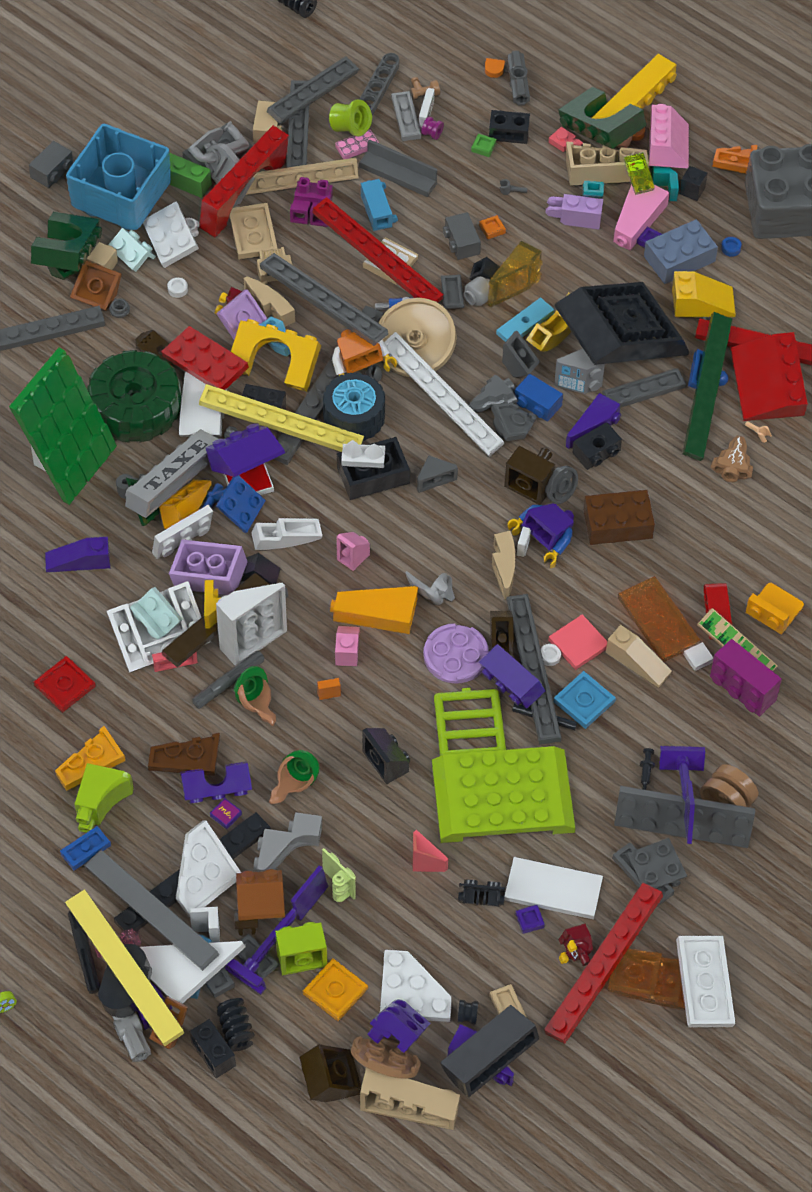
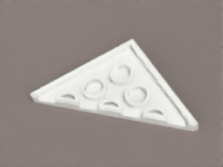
M242 941L209 943L218 951L219 956L203 971L174 945L140 948L145 952L152 967L150 980L166 996L183 1004L246 946Z

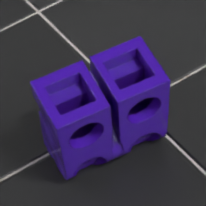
M397 999L386 1006L370 1022L373 1028L367 1035L377 1044L383 1037L388 1039L393 1035L400 1041L397 1048L405 1053L431 1023L408 1003Z

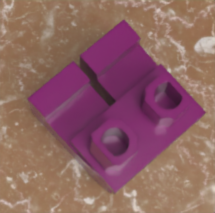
M301 177L297 182L294 201L290 207V222L308 224L310 217V225L328 227L322 220L315 218L316 215L312 213V210L326 197L332 201L333 185H329L328 180L312 183L309 178ZM302 213L305 214V217L299 218L295 214Z

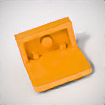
M768 583L758 596L753 593L749 597L745 613L782 635L803 609L804 603L775 584Z

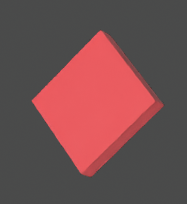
M583 614L548 638L551 644L556 645L560 649L561 655L575 670L604 652L607 648V640Z

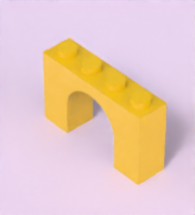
M247 319V322L240 320L231 352L248 362L249 368L243 375L249 376L256 353L262 346L271 342L285 344L290 349L291 362L284 383L287 387L307 392L321 344L317 341L316 337L305 335L304 338L297 336L298 333L286 329L285 332H282L276 326L267 324L264 327L255 320Z

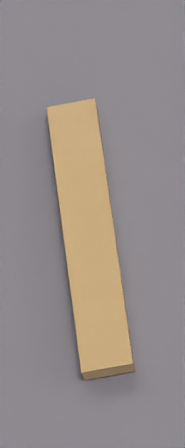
M350 158L257 172L253 176L255 179L246 195L296 188L297 182L301 177L309 178L312 183H318L320 180H328L330 183L359 178L357 159Z

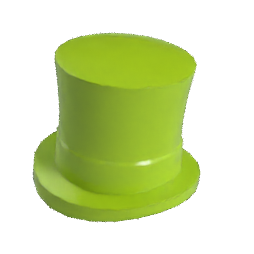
M356 99L350 104L336 103L330 110L329 123L335 132L350 131L353 136L360 137L369 130L372 123V113L370 107L363 100Z

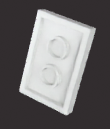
M177 202L147 217L143 222L164 268L199 249Z
M210 506L203 507L154 536L152 553L156 559L172 554L174 549L180 546L182 539L192 541V538L197 535L203 536L209 531L213 514Z

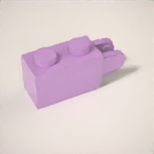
M564 194L563 198L551 196L547 200L549 207L546 209V214L561 218L560 222L562 224L591 229L600 228L603 199Z

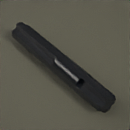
M69 911L68 917L87 990L90 994L99 992L100 983L88 936L71 911Z

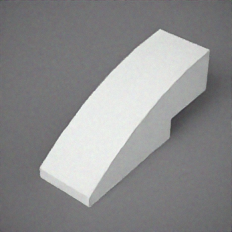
M279 518L277 523H256L251 532L255 550L293 547L322 538L319 519Z

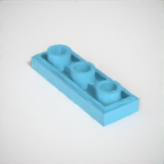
M540 297L498 328L496 334L505 342L514 331H518L523 337L532 331L537 323L541 324L552 316L555 309Z

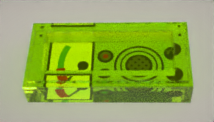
M644 153L624 157L635 195L653 191L655 187Z

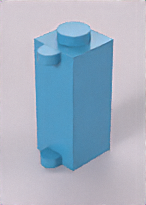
M380 179L361 183V198L373 231L390 228L392 223L398 221L397 215H392L384 192L386 184L381 182Z

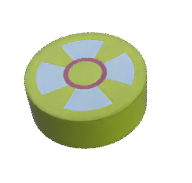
M4 991L0 993V1013L7 1012L16 1005L17 1000L12 992Z

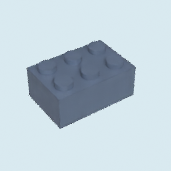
M696 219L646 241L644 258L663 283L667 284L673 281L674 271L693 272L715 262L718 246Z

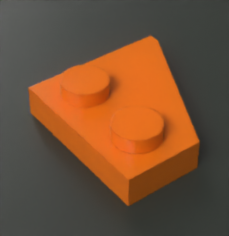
M751 145V149L741 150L740 146L716 149L712 167L746 173L750 153L753 150H757L758 145Z

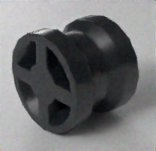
M465 1000L459 1001L457 1023L469 1021L471 1024L476 1025L478 1001H473L472 1003H467Z

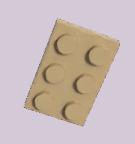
M268 203L232 208L229 218L238 259L259 257V250L278 249Z

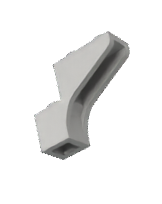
M295 812L294 821L290 820L288 832L265 829L263 837H259L257 850H260V855L255 857L253 870L257 872L268 869L275 870L294 849L301 846H319L322 832V816Z

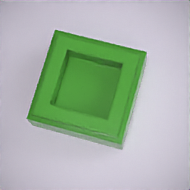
M478 133L471 147V152L490 157L496 145V139Z

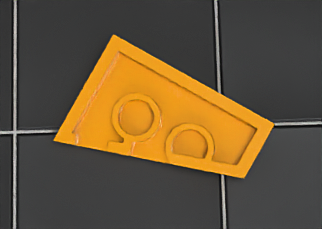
M105 726L99 730L98 735L84 743L85 747L78 753H73L55 770L56 776L66 791L81 784L87 763L113 768L126 761L125 755Z

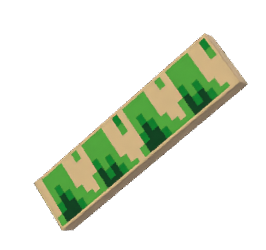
M713 608L697 624L721 647L730 639H733L770 670L774 671L777 667L770 658Z

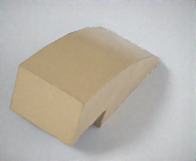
M250 277L244 278V290L248 289L266 317L272 315V317L283 321L285 327L295 322V309L284 297L258 280Z
M511 530L494 534V549L496 553L492 554V567L504 600L510 596L515 572V547Z

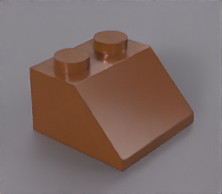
M268 869L262 872L244 871L236 873L239 920L285 917L282 870Z

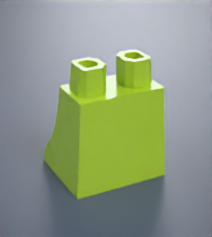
M87 763L74 804L77 813L76 821L79 823L78 830L80 832L87 833L95 825H100L114 805L133 794L134 787L129 773Z

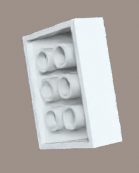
M283 583L234 591L228 596L221 597L216 603L220 650L235 666L287 632L286 596Z

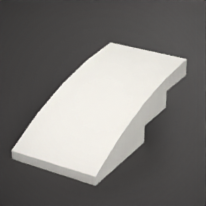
M186 371L181 401L179 436L189 437L202 429L214 437H221L224 413L199 405V400L206 384Z

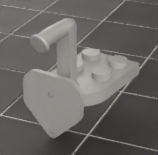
M232 121L228 122L224 131L221 127L208 131L188 149L196 160L204 162L206 168L211 169V177L216 183L239 161L236 154L244 152L249 148L248 141L232 124ZM224 131H228L236 140L226 145L218 143ZM254 177L246 184L234 206L242 202L255 179Z

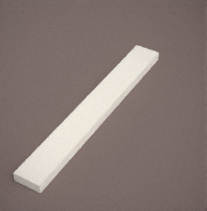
M396 332L384 342L390 352L389 356L397 360V364L488 457L492 456L505 444Z

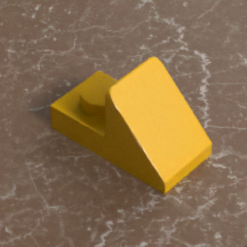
M205 580V628H211L217 623L216 603L220 598L218 588L214 589V580Z

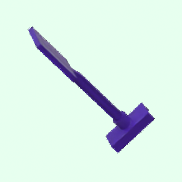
M660 746L659 770L679 771L682 797L685 801L684 823L687 844H692L695 802L689 770L704 771L705 747Z
M321 866L316 868L291 899L292 910L279 922L253 956L248 958L243 965L235 959L226 964L225 970L260 995L266 989L264 980L255 974V971L259 968V963L276 944L275 931L290 926L296 917L301 921L329 887Z

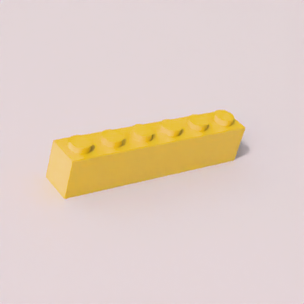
M657 54L592 118L602 119L610 117L629 104L641 109L646 105L649 106L654 97L658 94L660 95L665 87L675 80L677 64Z

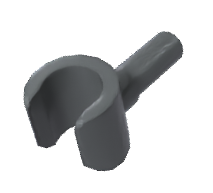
M507 179L500 181V192L503 195H508L511 191L527 193V188L512 186Z

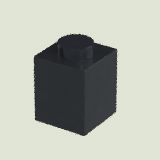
M689 166L681 180L680 195L698 201L706 187L708 172Z

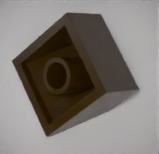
M318 1044L299 1057L310 1100L331 1102L360 1095L361 1084L350 1049Z

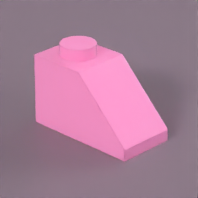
M354 532L339 534L337 536V560L354 571L370 555V543L365 537L359 536Z
M338 626L335 665L357 666L360 627Z

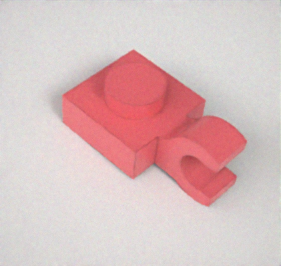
M560 127L549 137V144L562 152L566 151V141L573 142V145L577 146L583 145L582 141L576 139L574 134L563 127Z

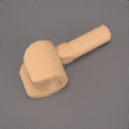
M748 421L745 423V426L758 434L761 442H767L765 436L772 437L767 426L758 427Z

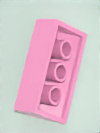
M665 104L652 105L649 133V166L688 168L689 124L672 106H666Z

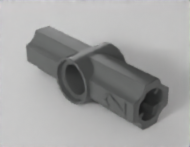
M512 51L511 54H508L507 60L513 103L525 105L527 102H530L524 54L520 53V51Z

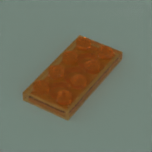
M655 576L618 593L619 601L663 662L700 644L701 640Z

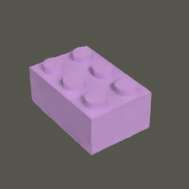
M182 539L169 575L174 586L188 581L191 590L196 592H205V580H214V589L218 588L219 594L229 595L239 587L248 561L242 546Z

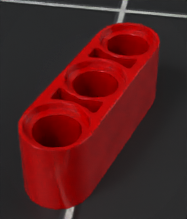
M704 584L706 614L713 608L732 625L727 584Z

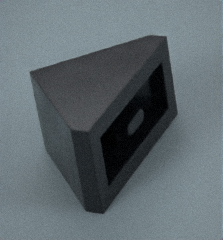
M260 553L246 557L248 562L241 581H246L256 573L270 585L277 584L280 567Z

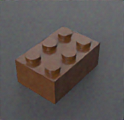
M648 490L585 496L583 511L590 545L653 539L655 523Z

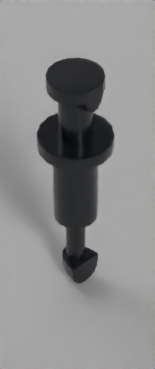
M651 748L643 749L645 759L640 762L643 790H646L647 785L650 783L651 769L655 766V763L651 761V756L654 754V750Z

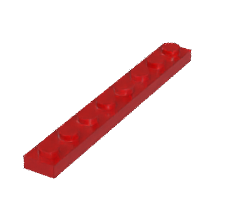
M326 197L313 208L312 213L411 296L429 299L437 303L443 299L444 294L330 199Z
M645 883L641 884L544 1029L546 1035L566 1044L663 898L661 891Z

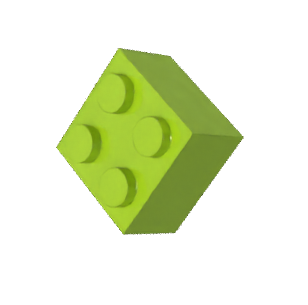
M308 922L299 927L287 926L275 931L276 950L282 976L324 968L327 965V946L321 922Z

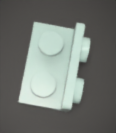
M156 587L151 588L137 603L130 606L134 617L141 621L147 627L148 633L157 640L167 636L183 620Z

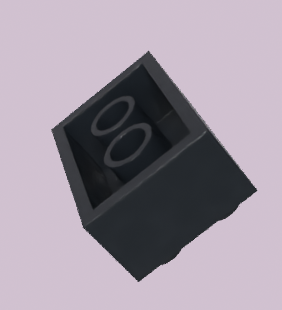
M397 437L368 444L385 446L384 468L342 466V452L337 453V469L350 500L410 484V468Z

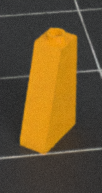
M418 587L337 592L336 600L332 599L330 605L333 621L410 634L418 600Z

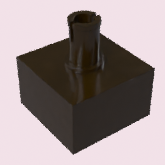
M518 446L506 462L504 487L541 505L547 497L545 487L548 485L555 470V464L549 461L553 453L548 448L543 447L538 454H535Z

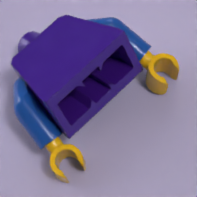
M553 503L548 505H531L519 515L518 520H509L508 530L515 527L512 530V535L516 536L521 532L520 525L530 528L531 534L548 550L553 549V552L545 554L544 564L548 559H552L553 562H551L550 568H554L558 554L561 555L571 541L574 515L570 510L563 511Z

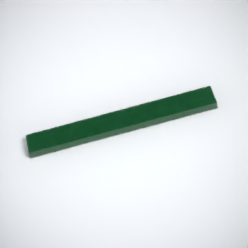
M716 312L711 314L682 452L683 455L702 461L705 455L732 323L731 318Z

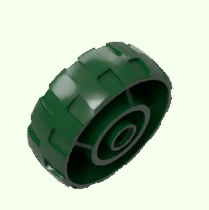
M129 350L115 356L111 355L103 360V363L98 368H95L89 377L88 393L93 403L96 404L104 423L108 425L112 436L118 441L127 443L139 441L141 443L153 440L154 437L167 432L180 414L182 391L179 378L172 365L154 353Z

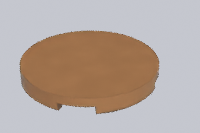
M359 1036L354 1039L351 1047V1054L359 1063L386 1076L403 1079L413 1078L418 1074L421 1066L417 1055L412 1056L407 1052L403 1053L397 1048L399 1043L387 1038H383L377 1044L372 1039H363V1037Z

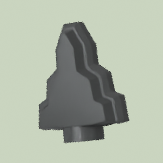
M494 375L486 381L487 385L481 388V393L474 397L468 406L477 413L487 410L494 404H515L517 402L514 395L516 388L509 378L502 380L499 376Z

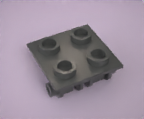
M669 838L627 853L641 884L645 883L655 889L667 884L677 887L681 884L680 880L687 877Z

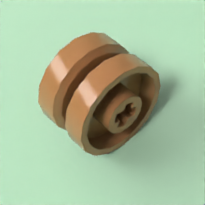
M727 764L719 766L712 774V778L707 780L700 789L702 800L750 807L759 794L756 785L744 772Z

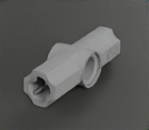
M134 1013L125 1018L112 1016L120 1041L124 1042L132 1062L143 1061L151 1055L137 1014Z

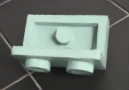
M122 228L108 245L116 249L117 256L136 272L148 257L154 259L156 256L151 252L153 248L145 241L141 243L138 240L140 236L132 229L127 231Z

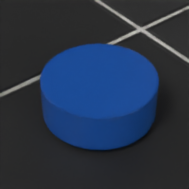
M735 237L725 238L721 245L722 253L729 257L737 256L741 251V241Z

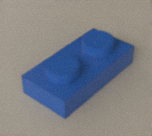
M96 826L60 850V853L74 871L88 862L100 850L104 851L109 848L111 842L100 828Z

